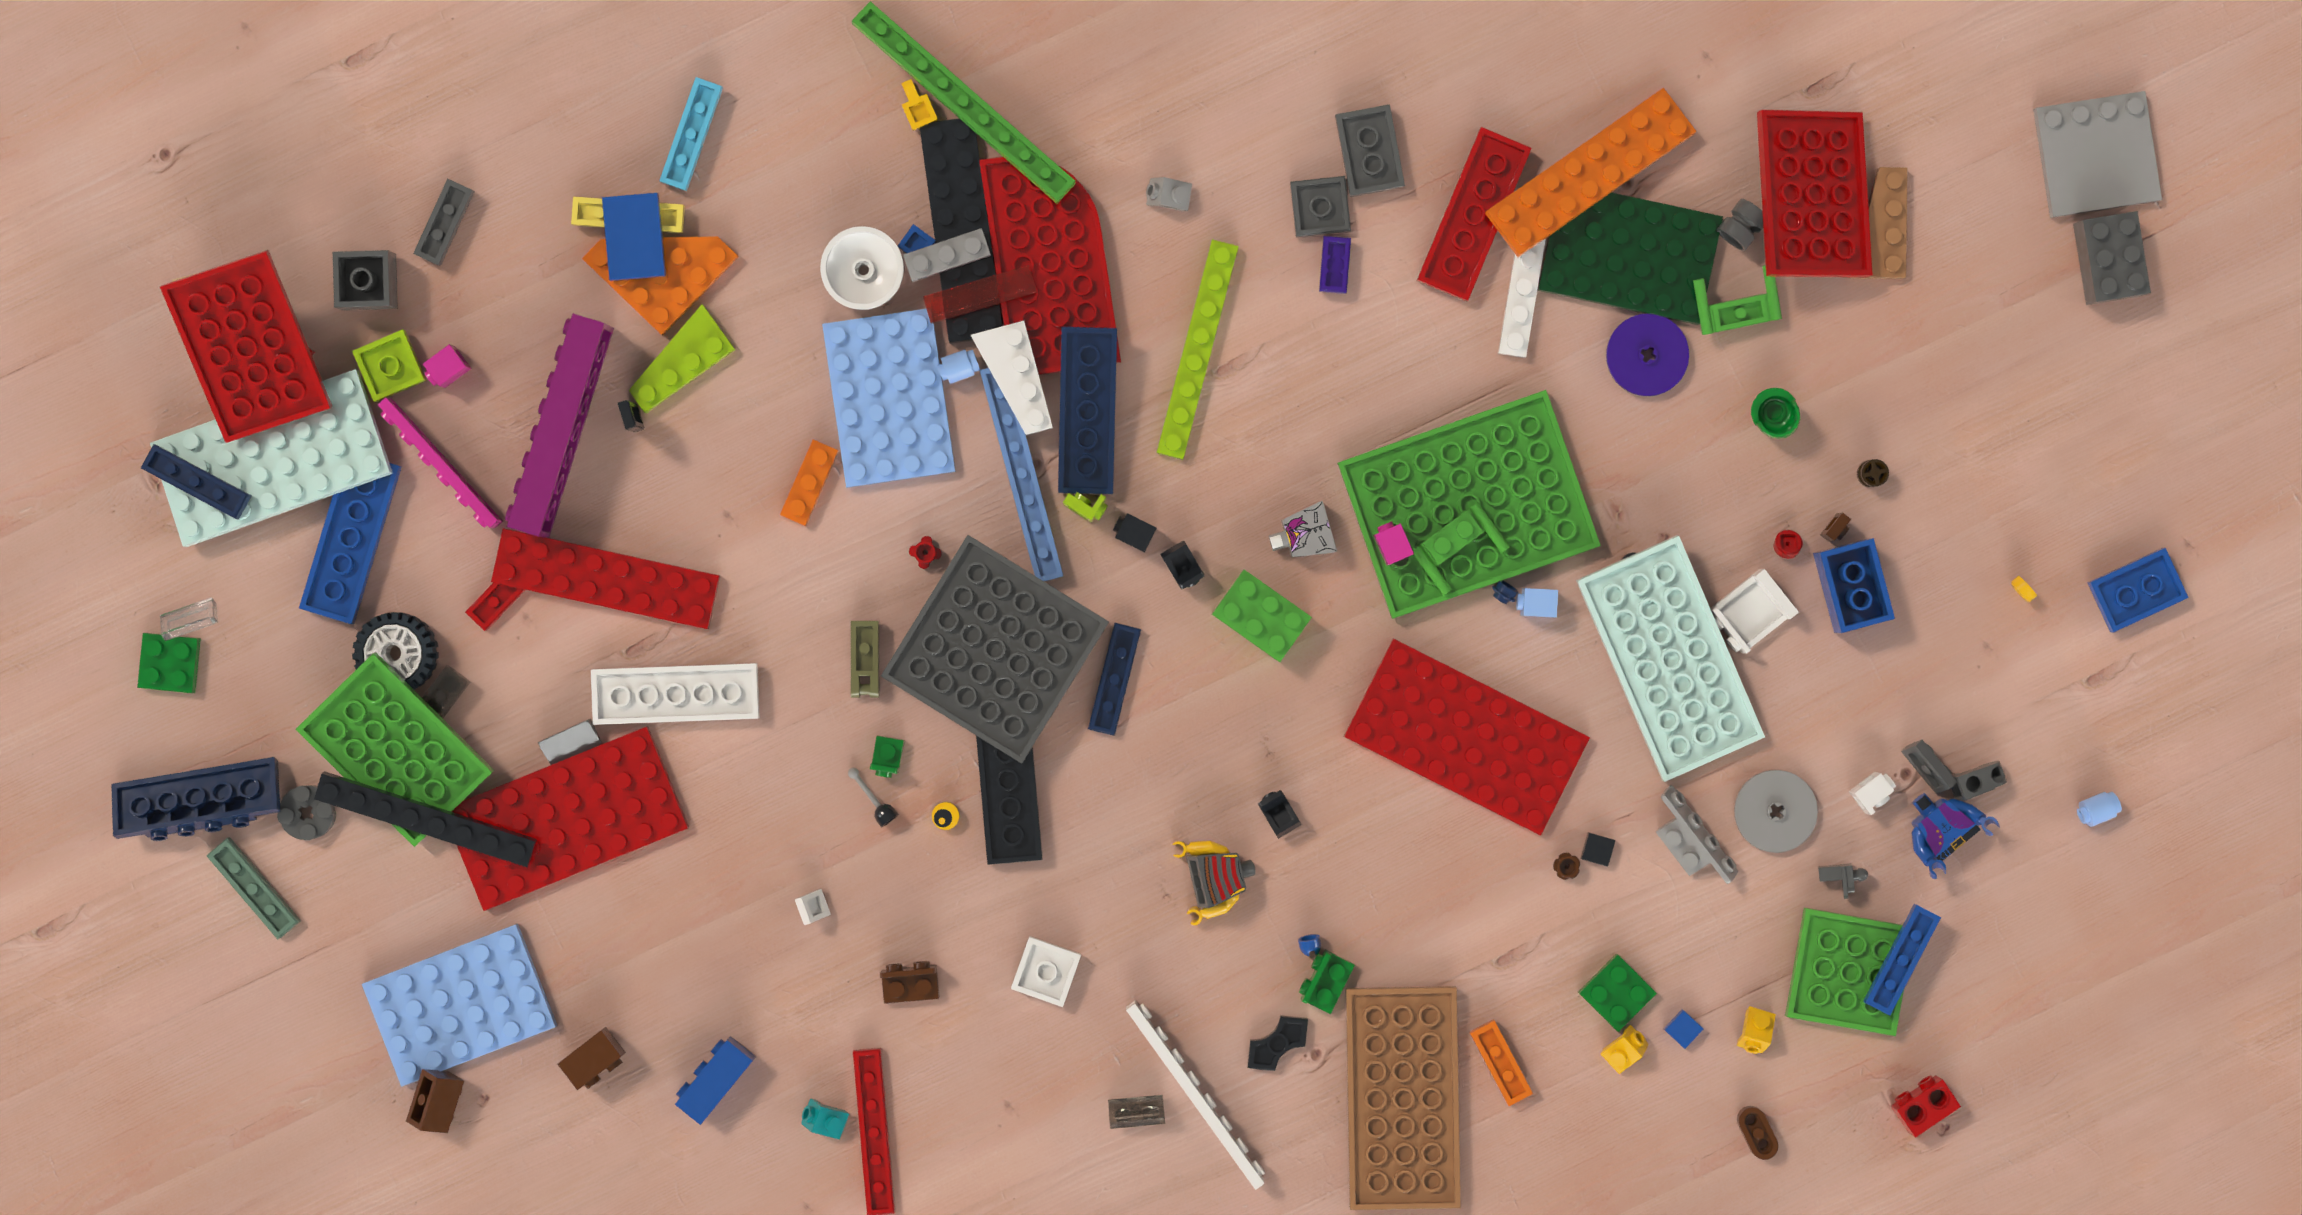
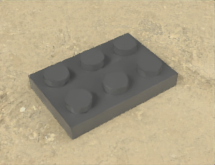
M1390 104L1335 114L1350 197L1404 187L1405 183Z

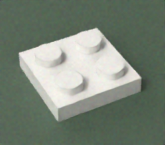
M1029 936L1011 989L1063 1007L1081 954Z

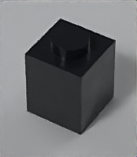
M1127 513L1125 518L1119 516L1113 531L1117 533L1116 539L1145 553L1157 528Z

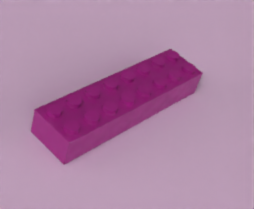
M572 313L571 319L567 318L564 324L563 334L566 336L563 345H559L555 353V361L558 362L555 371H551L547 379L546 387L549 388L547 397L542 398L539 405L538 414H541L539 423L533 426L530 434V440L533 443L530 452L526 451L522 460V467L525 469L522 478H518L514 486L513 493L516 494L514 504H510L506 512L505 520L508 521L507 527L538 537L550 538L614 328L606 323Z

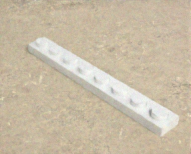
M1133 1001L1126 1007V1011L1255 1190L1265 1184L1262 1177L1265 1174L1263 1168L1257 1160L1251 1162L1246 1155L1249 1149L1240 1137L1235 1139L1231 1134L1230 1130L1233 1127L1224 1115L1219 1117L1215 1112L1214 1108L1217 1105L1208 1093L1202 1094L1197 1087L1201 1083L1192 1070L1187 1073L1182 1066V1063L1185 1061L1176 1048L1171 1050L1165 1041L1168 1040V1037L1160 1026L1156 1028L1149 1020L1152 1015L1143 1003L1139 1006L1136 1001Z

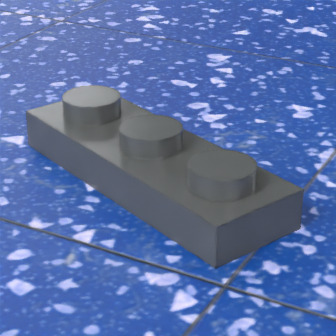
M447 178L413 254L439 266L442 265L474 195V190Z

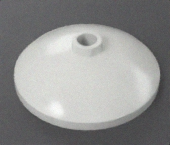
M859 226L840 232L828 243L822 255L820 271L825 288L837 302L848 308L868 310L885 304L895 295L903 279L904 263L899 248L888 235L875 228ZM868 266L869 272L866 275H861L859 273L860 267Z

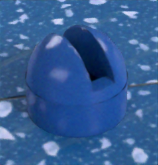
M1310 934L1298 939L1300 950L1304 955L1310 956L1309 952L1314 951L1315 955L1320 952L1321 940L1318 934Z

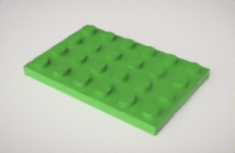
M376 652L295 729L344 778L451 812L494 771ZM391 824L414 847L427 836Z

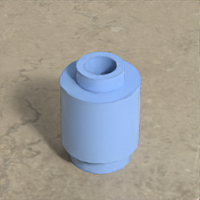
M964 349L942 357V364L937 365L943 381L948 379L950 384L974 376V372L980 370L973 349L967 352Z
M2102 792L2079 802L2077 815L2083 824L2093 827L2115 818L2117 813L2122 811V807L2115 793Z

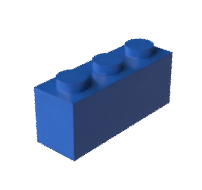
M731 1036L726 1042L722 1039L719 1040L711 1050V1053L714 1054L713 1058L708 1063L703 1060L693 1072L697 1077L691 1085L686 1081L676 1093L679 1099L675 1105L699 1125L704 1122L756 1058L755 1055Z

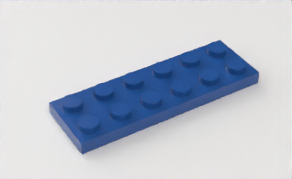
M389 463L393 474L332 496L299 609L348 624H355L402 466Z

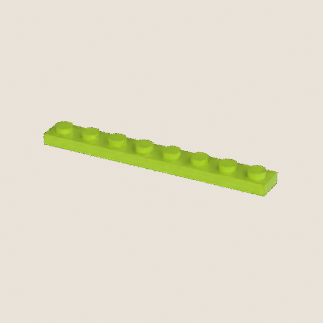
M1213 239L1211 241L1157 449L1158 454L1181 460L1184 458L1239 246Z

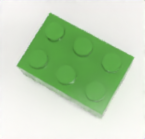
M1245 569L1242 570L1212 613L1214 617L1278 662H1281L1312 618Z

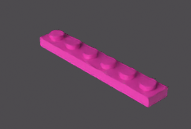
M385 397L378 406L383 410L380 414L391 426L394 423L402 431L399 433L400 437L409 446L412 444L416 446L420 451L417 454L418 457L427 466L432 464L438 471L436 474L437 478L445 486L451 485L457 492L455 494L456 499L463 506L467 507L469 505L475 511L473 517L484 528L486 526L496 528L503 520L397 403L393 399Z

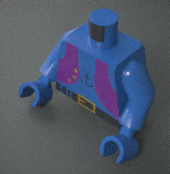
M1923 793L1912 802L1920 812V815L1911 822L1914 827L1911 832L1913 850L1923 864L1927 867L1929 866V874L1932 879H1937V875L1933 871L1935 868H1941L1946 874V865L1943 860L1981 830L1978 826L1981 825L1983 831L1988 836H1993V833L1987 829L1989 824L1994 823L2000 828L1996 818L1986 817V814L1972 804L1954 798L1950 800L1941 798L1933 803Z

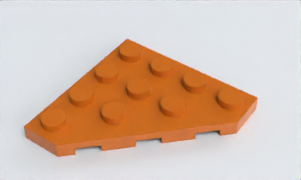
M718 236L663 237L666 276L610 281L606 239H600L582 259L662 336L739 257Z

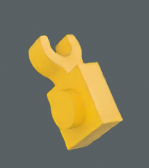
M912 79L901 83L909 100L901 105L912 130H917L924 125L938 121L928 95L924 94L919 97Z

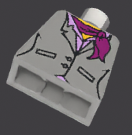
M1323 501L1281 520L1284 531L1269 535L1272 550L1276 551L1289 547L1291 557L1337 552Z

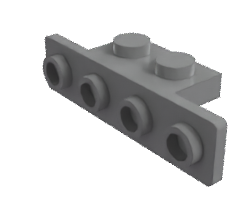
M1672 785L1666 788L1661 795V799L1676 818L1660 827L1656 831L1657 835L1689 876L1711 863L1727 884L1732 882L1738 873L1733 859L1725 855L1720 848L1717 838L1709 834L1703 826L1700 816L1689 808L1684 795Z

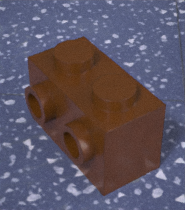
M605 1027L557 1065L577 1090L582 1086L589 1089L601 1079L598 1076L599 1073L605 1069L610 1073L623 1063L620 1057L626 1052L608 1028Z
M422 1069L406 1122L420 1131L448 1133L459 1096L462 1093L464 1080L449 1071Z

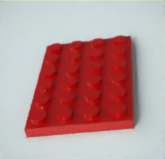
M1758 111L1757 126L1766 277L1868 278L1873 276L1863 112Z
M269 250L160 286L225 443L332 407Z

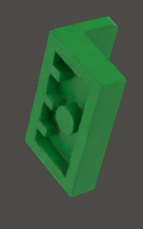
M1326 949L1322 955L1318 953L1311 966L1314 972L1310 980L1305 978L1300 987L1301 1001L1331 1014L1355 964Z

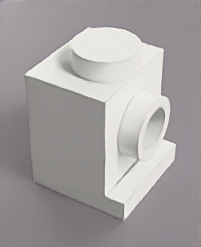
M1874 772L1848 792L1865 814L1872 815L1875 813L1874 806L1878 808L1890 800L1889 795L1894 792L1893 788L1896 785L1886 773L1882 775L1881 773Z

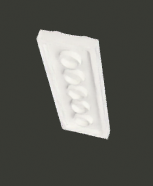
M758 663L591 669L593 725L760 718Z

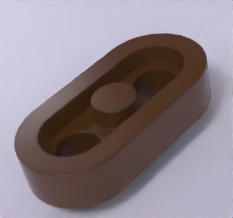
M1755 1106L1742 1108L1737 1115V1124L1750 1151L1759 1159H1771L1778 1151V1141L1765 1114ZM1749 1115L1755 1116V1121L1752 1124H1747L1746 1118ZM1766 1140V1147L1760 1149L1758 1147L1759 1141Z

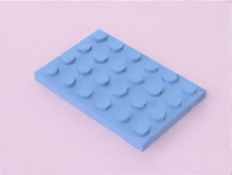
M932 308L822 324L846 488L956 472L943 381L937 366L940 364Z
M518 923L362 984L401 1087L418 1081L422 1069L443 1071L557 1026Z

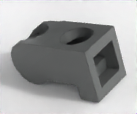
M1994 761L1962 773L1953 774L1952 776L1956 779L1957 783L1951 789L1955 799L1968 800L1994 790L1996 787L2007 783V779L2000 761Z

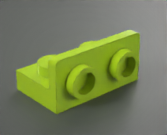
M1078 492L1074 496L1068 493L1063 501L1065 507L1091 523L1094 518L1100 520L1108 507L1104 503L1106 496L1102 494L1093 508L1089 506L1090 500Z

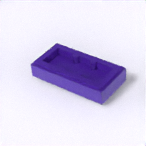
M1323 237L1319 292L1347 294L1351 238Z

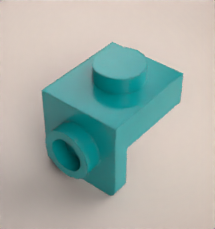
M810 1099L802 1112L801 1124L812 1133L840 1140L849 1113L842 1109L823 1105L815 1099Z

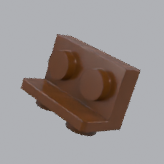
M930 961L914 962V967L903 968L902 963L886 965V969L880 972L884 1004L939 999L937 965H930Z

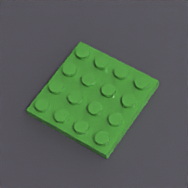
M1804 907L1785 1016L1896 1036L1903 992L1890 1016L1866 1004L1863 1000L1903 925Z

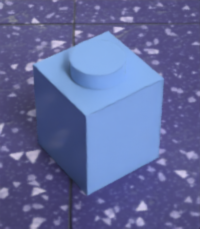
M1522 588V594H1517L1516 610H1521L1520 616L1557 618L1558 590Z

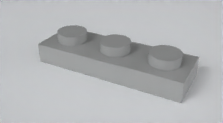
M981 228L904 254L903 256L911 280L915 282L989 257L991 254Z

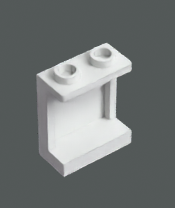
M1765 569L1756 571L1710 608L1719 630L1723 629L1729 638L1726 641L1736 653L1740 651L1745 654L1751 650L1752 646L1786 619H1791L1799 613Z

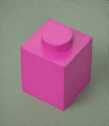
M450 344L423 363L427 369L424 373L432 385L438 384V386L443 388L448 387L472 369L458 349Z
M1391 521L1377 527L1379 533L1373 536L1386 566L1414 554L1401 524L1394 526Z

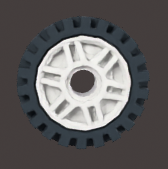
M391 612L376 616L362 626L363 629L357 633V640L353 643L355 650L352 653V659L355 660L356 664L354 667L356 670L376 652L413 690L421 687L433 675L432 671L437 666L436 659L439 658V652H437L438 643L434 639L433 631L429 630V626L425 622L410 614ZM393 646H398L401 650V656L397 661L392 659L390 655Z

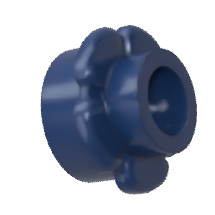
M1502 580L1497 585L1492 586V589L1495 591L1493 596L1500 602L1507 604L1508 601H1516L1514 598L1518 590L1511 584Z

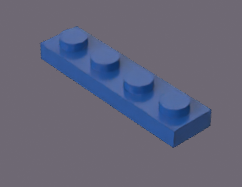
M1916 904L1912 906L1863 1002L1889 1016L1891 1015L1941 919L1940 916Z

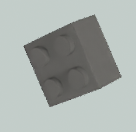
M389 250L332 252L335 308L340 310L398 309L395 253Z

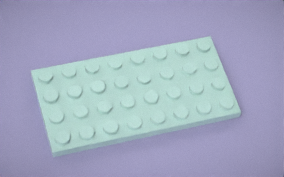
M354 369L322 381L332 403L330 409L225 443L216 419L151 442V448L153 444H156L252 495L241 517L237 520L162 480L182 546L189 547L393 474L359 370Z
M1678 535L1576 580L1662 781L1666 782L1765 737Z

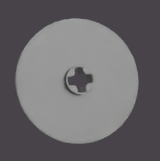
M1768 770L1754 775L1742 786L1735 800L1734 817L1739 832L1751 845L1763 851L1779 853L1800 846L1811 835L1817 821L1818 809L1813 791L1803 779L1787 771ZM1772 805L1782 807L1779 811L1781 814L1779 818L1777 816H1770Z

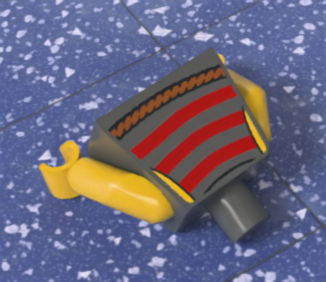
M1183 841L1174 842L1172 845L1180 844L1184 848L1181 855L1174 854V857H1184L1187 853L1192 855L1187 856V862L1198 907L1193 906L1189 908L1187 914L1196 912L1199 915V919L1192 920L1190 924L1198 925L1203 917L1209 919L1227 913L1239 900V894L1246 891L1244 878L1255 875V866L1252 860L1240 862L1238 853H1230L1226 846L1213 841L1190 842L1189 845Z

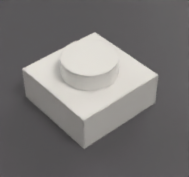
M822 889L795 899L804 925L831 915Z

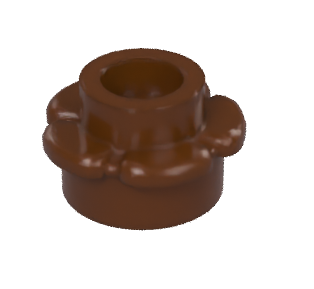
M1570 853L1560 854L1559 858L1555 859L1553 863L1554 871L1563 880L1573 879L1580 872L1579 859L1576 856H1571ZM1565 864H1569L1568 869H1565Z

